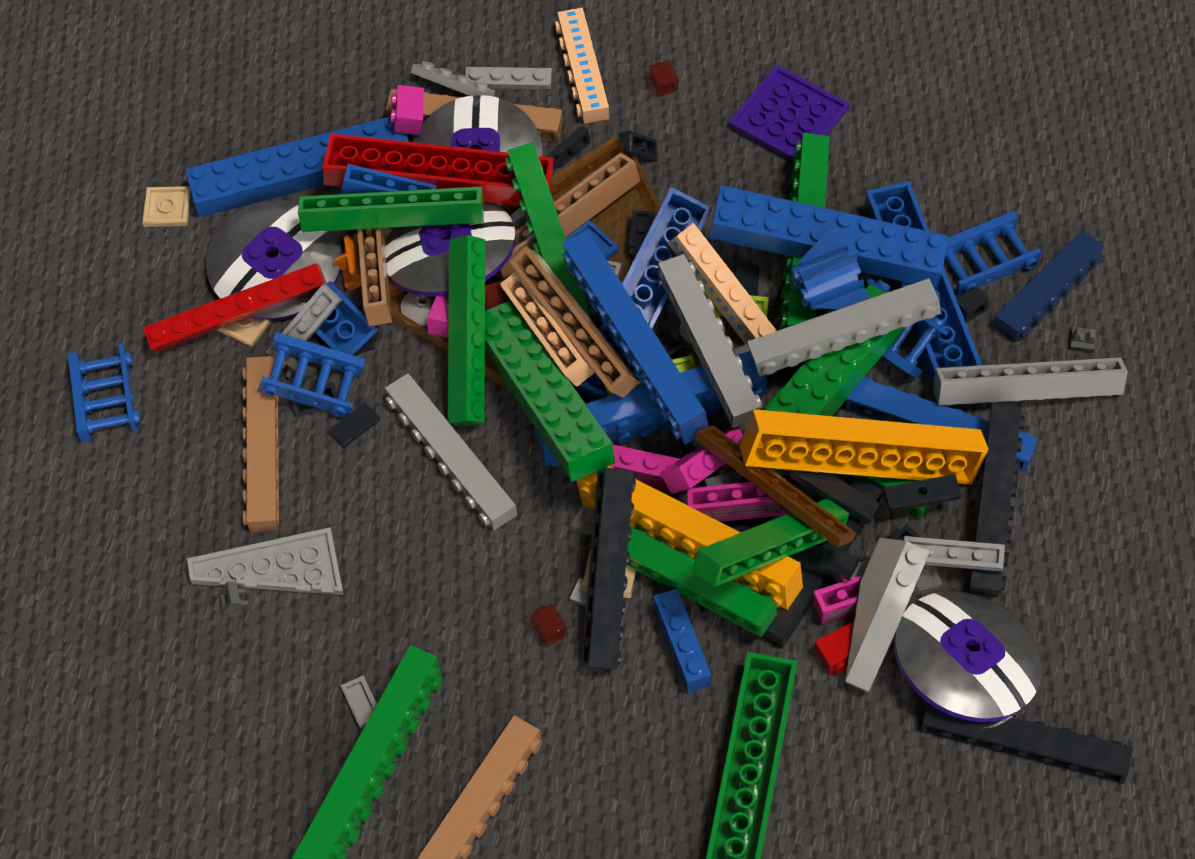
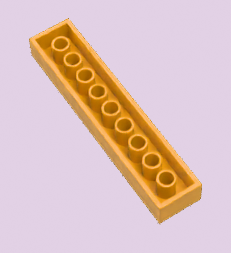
M754 409L739 445L744 464L750 467L910 480H925L955 474L959 484L971 485L988 452L987 444L980 429Z
M598 471L576 480L582 504L590 511H594ZM636 480V487L632 493L631 500L634 504V511L630 517L629 526L636 530L638 528L644 530L655 540L661 539L676 551L682 550L686 552L693 560H695V554L698 549L741 533ZM788 556L733 579L739 584L745 583L749 585L754 592L760 595L766 594L775 601L776 607L781 606L788 610L803 588L801 563Z

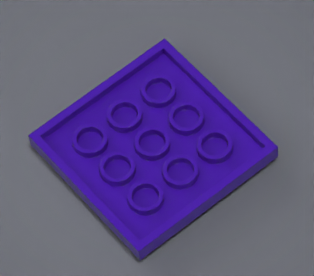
M776 65L730 119L728 127L792 162L796 142L801 141L803 133L828 136L847 113L850 103Z

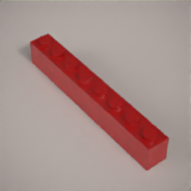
M315 263L145 326L143 329L150 349L158 352L313 295L322 285L327 283L321 267Z

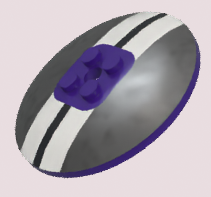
M486 95L462 97L444 104L424 121L420 135H416L414 139L415 143L470 149L479 148L481 150L507 152L509 149L534 142L538 156H543L541 138L530 117L511 102ZM497 204L505 211H508L515 207L512 205Z
M271 200L245 207L230 216L218 228L210 242L206 256V270L211 287L217 297L221 299L315 263L321 267L326 283L329 281L336 283L341 268L335 266L333 260L342 255L341 244L336 231L302 232L297 213L299 204L297 202ZM270 251L279 252L274 258L267 257ZM313 295L251 318L276 321L295 317Z
M484 202V223L395 227L385 242L388 277L396 286L413 294L423 296L449 295V240L470 235L485 239L486 281L506 264L513 253L516 243V231L509 214L497 204Z
M957 591L938 592L922 597L910 605L903 613L894 635V652L904 678L925 701L951 716L977 722L1006 719L1023 710L1038 690L1041 680V660L1034 640L1026 628L1010 612L983 597ZM966 645L973 646L977 650V652L970 651L966 647Z

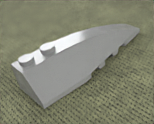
M879 538L859 586L858 603L845 677L846 683L869 692L930 551L908 541Z

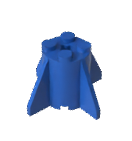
M838 227L829 229L794 268H791L793 275L791 282L795 290H800L802 296L800 297V302L804 311L808 309L836 311L869 299L864 288V281H858L859 273H861L857 263L858 251L857 249L848 250V246L845 245Z

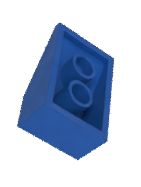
M329 281L326 285L342 301L317 329L316 333L332 349L354 356L378 331V328L376 326H369L366 315L336 283Z

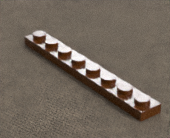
M712 425L697 430L694 439L701 443L705 449L713 452L722 462L734 468L738 474L747 478L758 489L772 497L775 502L784 506L793 516L798 517L809 525L812 530L826 538L830 544L840 547L853 541L856 532L772 469L745 466L739 444Z

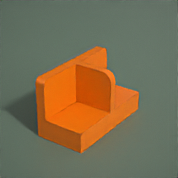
M346 235L344 236L345 248L342 249V255L335 258L333 263L343 271L345 288L354 290L362 286L359 244L351 236Z

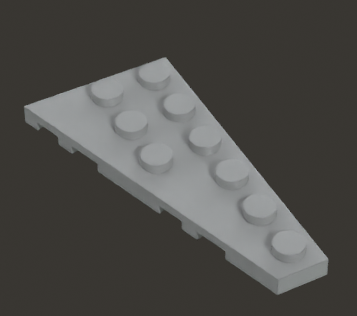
M331 528L187 558L192 584L224 586L228 581L237 582L238 588L344 595Z

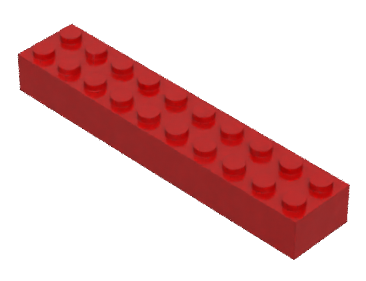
M330 134L322 166L324 185L342 187L347 164L437 185L436 189L482 187L485 203L520 206L519 201L523 200L521 193L515 192L512 183L515 175L513 170L508 171L505 158L508 157L507 152ZM538 156L549 190L551 191L554 158Z

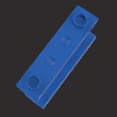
M1014 211L947 238L944 260L948 261L960 280L958 281L956 291L958 296L967 290L971 291L976 287H982L1025 268L1026 270H1031L1039 263L1041 250L1038 248L1028 252L1015 232L1018 216ZM1000 235L1007 236L1020 256L1008 260L996 242L995 237ZM981 243L987 244L1000 264L988 268L975 249V246ZM961 251L967 252L980 273L968 277L955 254Z
M869 278L867 283L886 293L890 292L891 286L880 279L875 282ZM937 317L923 320L929 326L909 355L906 354L905 357H902L898 354L900 351L898 348L915 323L905 327L882 356L908 374L918 378L922 370L916 366L918 363L916 360L937 330L945 335L949 332L942 327L944 322Z
M275 332L270 350L276 352L275 360L269 378L262 376L258 390L268 396H279L329 411L338 417L348 416L353 407L352 403L346 402L353 376L360 377L366 359ZM287 355L299 359L292 385L278 381L285 356ZM309 362L321 366L315 392L301 388ZM331 369L344 373L337 399L324 395Z
M123 343L119 344V356L85 362L80 360L77 352L68 354L76 428L82 443L91 441L90 433H93L96 429L126 423L130 424L133 432H138L137 424L141 423L139 410H135L129 370V365H133L131 352H126ZM116 365H121L122 375L92 381L84 380L83 374H87V371ZM124 384L125 394L92 401L86 399V393H89L90 390ZM125 403L127 405L128 414L93 421L88 419V413H92V410Z

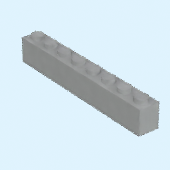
M684 254L658 263L660 281L732 428L748 423L753 409L760 410L762 402L757 394L754 395L752 391L750 377L744 375L742 371L743 365L738 355L735 356L732 351L733 344L729 336L725 337L723 333L724 328L719 317L716 318L713 313L714 306L710 298L706 299L704 295L705 289L702 281L697 280L695 277L696 272L691 261L688 262Z
M928 278L747 342L760 377L766 374H773L777 370L795 366L809 359H816L832 351H839L846 346L862 343L869 338L885 335L892 330L908 327L915 322L931 319L941 314L940 303Z
M1121 358L936 368L933 393L938 405L947 406L952 404L1124 394L1128 371Z
M409 373L385 387L387 395L385 401L391 410L396 409L401 423L404 426L409 425L411 427V434L418 443L420 441L423 442L425 445L424 450L429 458L433 459L435 457L439 462L437 465L444 476L448 474L452 478L451 484L458 493L460 491L464 493L467 505L471 509L476 508L480 513L478 517L485 527L489 525L494 531L517 516L514 502Z

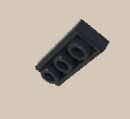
M955 474L886 486L883 489L889 512L961 499V492Z

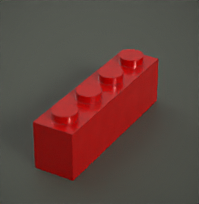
M854 622L815 641L814 652L829 675L835 671L837 674H840L847 670ZM894 636L889 645V648L892 646V642H894Z

